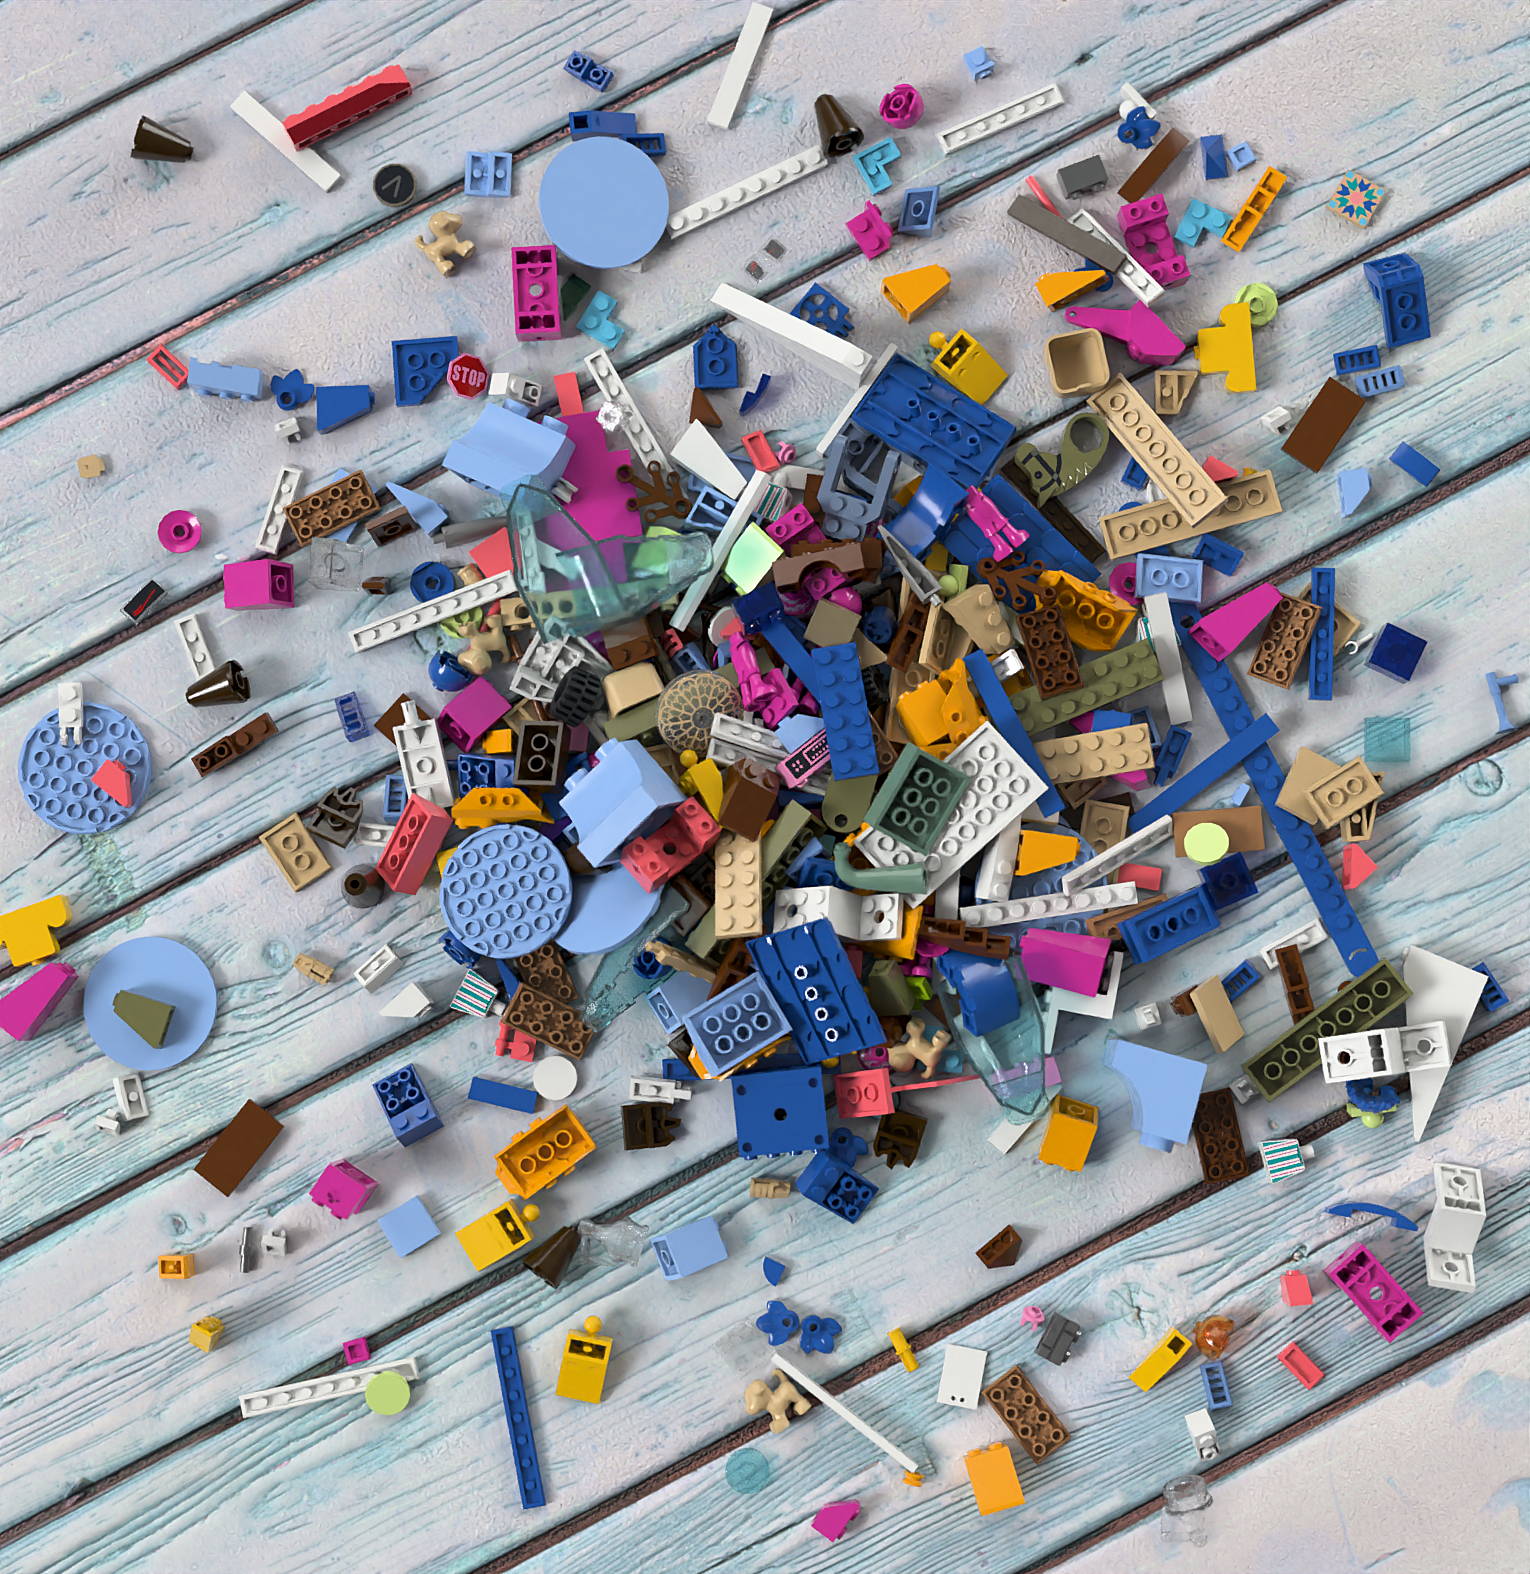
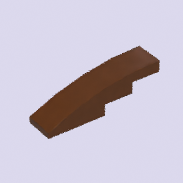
M1173 127L1134 171L1117 194L1129 203L1140 201L1188 145L1190 140Z
M912 591L900 619L886 664L903 673L907 672L925 633L923 630L927 624L931 602L923 605L914 591Z
M921 917L918 932L919 938L965 953L1008 960L1011 937L991 935L988 934V929L966 927V921Z
M762 924V935L734 938L715 977L707 1001L747 978V969L753 958L745 942L763 937L767 931L766 925Z
M1297 944L1275 950L1293 1025L1315 1009Z

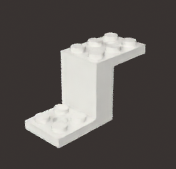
M832 886L776 890L773 933L828 917L839 941L844 943L900 940L902 936L904 895L894 893L860 896ZM797 906V914L793 917V909ZM884 912V920L879 923V916Z
M1114 951L1108 955L1105 969H1107L1106 976L1102 977L1099 988L1100 991H1103L1102 995L1096 994L1094 998L1054 986H1049V989H1045L1043 1003H1046L1045 1011H1041L1039 1025H1042L1041 1034L1037 1033L1035 1040L1038 1052L1051 1054L1058 1010L1102 1019H1112L1124 953Z
M1445 1021L1318 1038L1325 1083L1452 1066ZM1422 1040H1427L1431 1045L1430 1051L1427 1053L1420 1050L1419 1045ZM1343 1051L1350 1054L1351 1059L1348 1064H1343L1340 1061V1054Z
M1436 1162L1434 1177L1437 1201L1423 1237L1428 1286L1474 1293L1476 1283L1472 1253L1486 1218L1480 1169Z

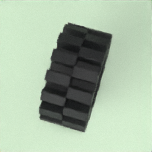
M875 665L862 669L861 675L867 707L873 709L890 700L889 686H887L888 681L884 679V674L880 673V669L876 668Z

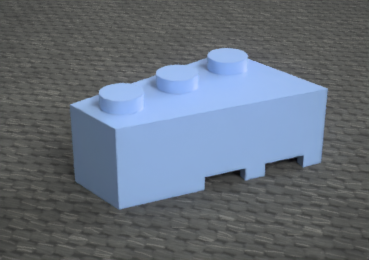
M190 358L187 383L199 396L211 397V394L219 395V398L226 400L239 397L245 402H254V399L261 400L264 373L260 369L238 365L223 366L218 365L219 362L211 361V364L198 363V358Z
M705 485L684 523L683 530L719 537L738 502ZM752 511L736 540L742 536L752 522L760 527L764 517Z

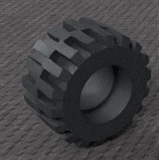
M573 666L564 675L555 691L550 705V716L574 728L578 727L585 720L594 705L600 688V678L577 666Z

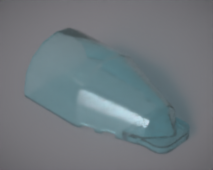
M528 474L505 485L501 489L500 499L506 510L515 584L544 644L580 630L627 606L598 543L548 492L541 477L536 474Z
M694 532L688 535H658V537H646L645 535L626 537V535H616L555 553L570 584L577 612L578 622L566 625V630L573 638H578L642 619L693 584L700 576L709 573L713 569L714 557L710 539L704 532Z
M665 882V886L662 889L659 898L661 902L654 916H650L643 925L644 929L625 945L604 953L585 990L586 1008L580 1014V1020L593 1032L603 1030L613 1019L636 1003L635 998L642 993L648 995L652 992L651 987L660 980L664 983L677 971L673 967L666 976L659 979H643L638 976L632 965L635 964L634 956L639 957L645 950V944L648 941L653 942L658 936H662L669 940L674 948L691 955L695 954L694 951L685 945L690 934L688 933L683 937L671 925L690 904L668 882Z
M1009 956L1008 960H1004L1011 974L1018 996L1020 1018L1016 1021L976 1037L963 1027V1016L958 1001L961 999L957 987L953 989L948 980L944 979L937 985L936 990L959 1053L965 1057L972 1066L973 1071L979 1075L987 1089L1002 1106L1008 1122L1013 1125H1022L1046 1117L1050 1109V1103L1046 1094L1045 1021L1021 956Z

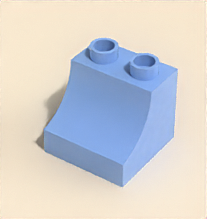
M506 398L502 407L487 402L481 416L471 430L462 438L453 440L442 465L466 483L543 517L553 496V493L550 491L558 485V479L562 477L576 447L565 436L569 426L547 415L544 416L541 424L526 419L530 409Z
M614 737L608 740L595 753L600 763L590 772L585 768L578 770L564 784L569 793L559 803L567 812L578 831L579 845L577 848L595 868L620 862L624 847L639 836L644 840L647 839L674 815V811L678 806L688 799L637 739L619 742Z
M1108 1039L1102 1065L1119 1077L1129 1093L1132 1104L1131 1129L1142 1132L1139 1144L1171 1153L1174 1141L1186 1144L1208 1064L1126 1041Z

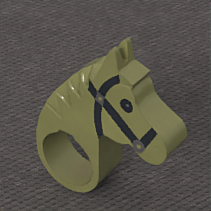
M1090 412L1074 416L1063 430L1057 455L1048 452L1040 453L1031 443H1024L1018 448L1014 455L1016 465L1029 478L1031 488L1029 491L1037 496L1038 509L1043 506L1047 499L1060 496L1082 482L1099 463L1109 440L1108 426L1100 416ZM1078 422H1088L1094 425L1101 436L1099 448L1088 453L1078 451V448L1070 438L1071 426Z

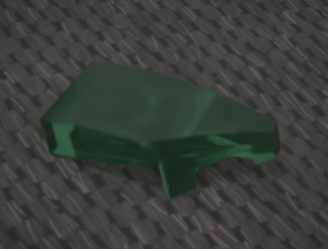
M574 273L560 290L559 301L562 306L564 321H567L574 313L577 305L591 288V285Z

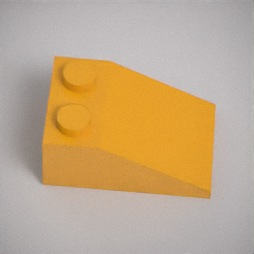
M1104 270L1057 272L1053 274L1048 272L1038 278L1039 282L1035 283L1046 306L1054 312L1108 282L1110 278Z

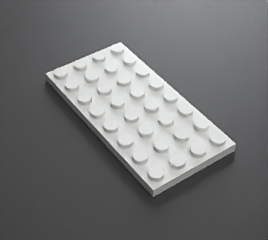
M988 721L943 760L972 779L927 856L871 826L853 841L876 868L925 862L928 873V893L926 895L900 893L904 895L905 901L913 909L1048 789L1045 783Z

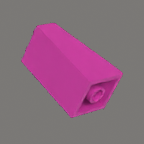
M1266 582L1200 619L1187 633L1213 658L1220 662L1241 643L1283 597L1275 586L1269 585Z
M1029 928L1027 935H1022L1019 948H1022L1023 951L1022 955L1018 954L1015 967L1018 968L1017 977L1095 998L1103 977L1111 939Z
M61 962L49 963L0 1000V1027L18 1041H30L79 976L74 973L76 970L66 962L64 964Z

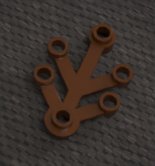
M651 461L647 466L648 473L652 475L654 486L635 476L632 467L627 464H622L617 468L615 477L620 483L625 484L629 482L649 494V496L641 498H629L625 504L629 512H635L639 507L662 502L669 507L659 510L648 509L644 515L646 522L654 523L659 518L671 515L677 519H686L693 507L691 502L682 495L678 473L670 472L666 477L667 484L672 487L674 496L672 498L666 494L660 473L661 465L658 461ZM654 464L658 467V470L652 471L650 466ZM626 472L628 477L622 478L620 473ZM675 476L677 481L671 482L669 477ZM633 501L636 503V507L630 508L628 503ZM682 505L685 507V511L679 512L677 507ZM650 512L654 513L655 518L649 519L647 514Z
M1015 551L1011 557L1004 558L999 562L989 557L982 558L978 562L977 572L982 578L988 579L996 601L1003 600L1006 595V589L999 585L998 577L1005 581L1013 600L1012 606L1016 610H1022L1026 605V598L1020 594L1018 587L1038 595L1040 603L1044 606H1052L1056 603L1058 596L1056 589L1051 586L1043 588L1023 579L1027 576L1043 574L1045 568L1043 561L1035 560L1031 566L1010 572L1003 570V568L1012 565L1021 566L1024 563L1025 556L1021 551ZM1014 557H1020L1021 560L1017 561ZM1034 566H1040L1041 569L1037 570ZM996 591H1000V592H1002L1003 594H1002V595H997L995 592H996ZM1045 593H1051L1052 596H1047ZM1020 600L1023 604H1017L1015 601Z

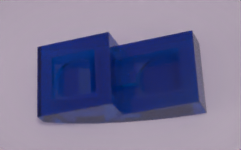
M763 373L756 392L746 391L739 410L740 416L744 417L760 402L770 385L771 376Z

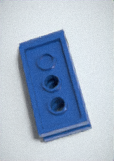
M1204 883L1187 889L1117 923L1135 965L1148 962L1221 925V921Z

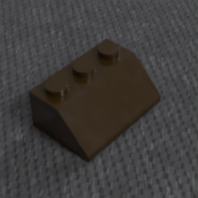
M521 721L513 777L514 786L540 793H564L572 730L563 721Z

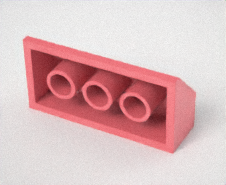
M412 793L376 866L378 873L393 891L416 895L419 887L422 885L423 879L431 867L432 861L440 849L442 841L453 821L443 808Z

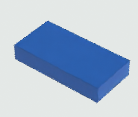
M1132 457L1120 482L1140 491L1148 474Z

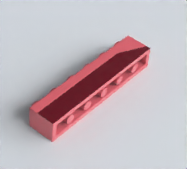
M399 64L395 66L390 65L384 68L381 73L375 76H367L363 82L357 85H350L337 95H329L323 102L317 105L312 104L299 114L288 116L282 124L296 152L411 95V85Z

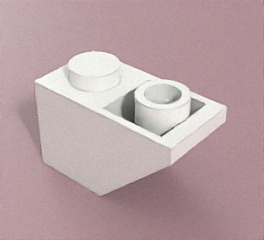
M493 373L488 395L504 401L508 398L520 404L538 407L542 385L511 373Z
M1206 1408L1185 1415L1187 1428L1200 1463L1220 1456L1221 1451L1216 1431Z

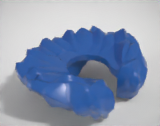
M1371 1077L1346 1081L1345 1088L1347 1089L1349 1100L1352 1104H1356L1357 1109H1360L1362 1112L1380 1113L1384 1110L1388 1111L1395 1104L1400 1103V1098L1395 1088L1390 1086H1382L1377 1097L1367 1094L1373 1088V1079Z

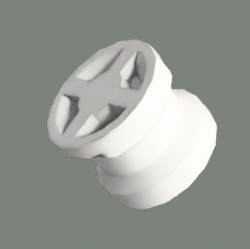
M560 477L558 485L552 488L550 492L569 504L572 494L576 493L578 488Z

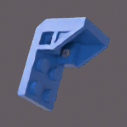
M1405 252L1363 263L1364 273L1373 296L1381 305L1386 346L1393 348L1430 338L1424 276L1420 265Z

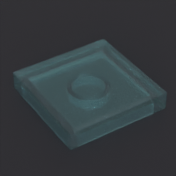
M1365 717L1364 762H1410V718Z

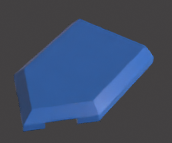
M713 324L705 335L693 345L694 386H698L700 391L738 388L737 344Z
M812 857L806 858L796 884V889L832 886L847 892L856 889V887L844 883L839 878L835 870V861Z

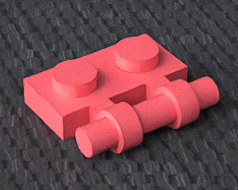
M500 1019L499 1026L501 1028L499 1038L495 1041V1046H497L495 1055L504 1057L505 1048L512 1049L510 1058L533 1062L537 1040L516 1030L514 1041H507L509 1028L511 1027L501 1023Z

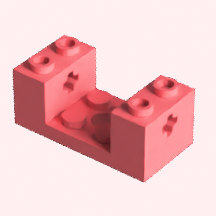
M691 796L675 809L673 819L647 839L644 840L639 836L624 847L620 862L650 895L715 845L722 829L694 797ZM669 845L674 847L676 852L673 855H668L663 851V848Z

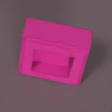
M366 1337L343 1343L348 1365L371 1359Z

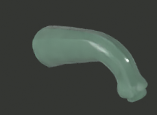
M841 842L835 844L833 849L835 870L844 883L868 890L923 895L928 893V873L925 862L859 870L853 868L849 863L848 857L851 847L848 843Z

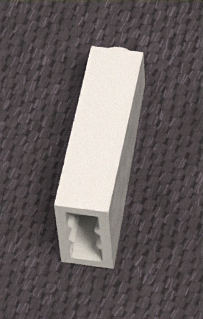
M695 419L670 453L671 459L717 492L737 502L748 486L747 481L700 421Z

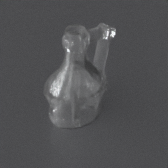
M630 1217L604 1225L595 1224L591 1220H581L577 1233H580L582 1236L581 1265L617 1266L621 1262L630 1263L631 1266L637 1267L649 1226H641L631 1220ZM590 1237L597 1240L610 1257L590 1256Z
M1185 1475L1170 1480L1162 1488L1163 1495L1166 1497V1505L1161 1507L1162 1542H1188L1191 1540L1194 1546L1198 1548L1207 1545L1208 1534L1203 1526V1522L1209 1507L1213 1503V1496L1206 1489L1205 1479L1200 1475ZM1170 1516L1181 1521L1190 1532H1170Z

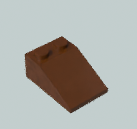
M637 592L595 608L606 650L614 671H619L635 663L660 655Z
M747 757L730 765L717 823L751 842H755L778 795L781 776Z

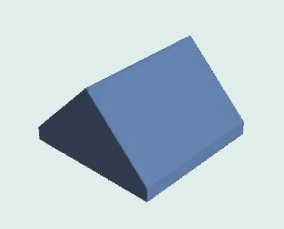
M939 186L905 190L898 232L931 238L940 192Z

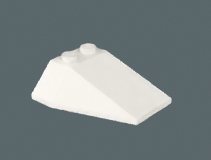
M551 615L540 626L522 657L510 690L529 699L551 702L564 675L573 666H577L600 678L599 692L592 709L599 710L604 702L601 693V682L604 677L616 671H614L612 664L572 625Z

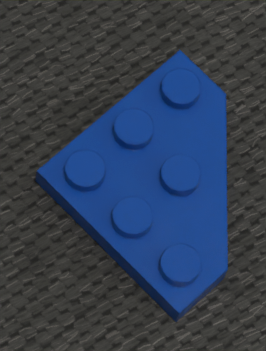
M457 336L392 341L397 407L419 406L448 373L449 363L459 356Z

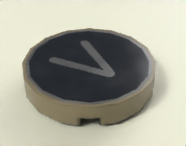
M388 164L376 173L373 180V190L377 199L382 204L389 207L404 206L415 196L417 191L416 179L408 167L401 164Z

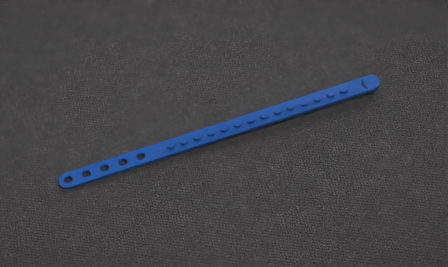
M1129 502L1124 504L1118 512L1141 506L1142 504ZM1165 546L1140 552L1142 554L1171 557ZM1169 602L1173 625L1181 641V646L1228 738L1231 740L1255 722V719L1224 659L1218 662L1187 633L1190 628L1186 629L1181 626L1180 619L1185 615L1193 619V625L1202 619L1196 605ZM1265 741L1243 758L1241 763L1345 965L1353 976L1358 977L1377 963L1378 957L1309 823L1275 805L1286 779ZM1356 949H1367V952H1357L1351 960L1349 959L1351 953Z

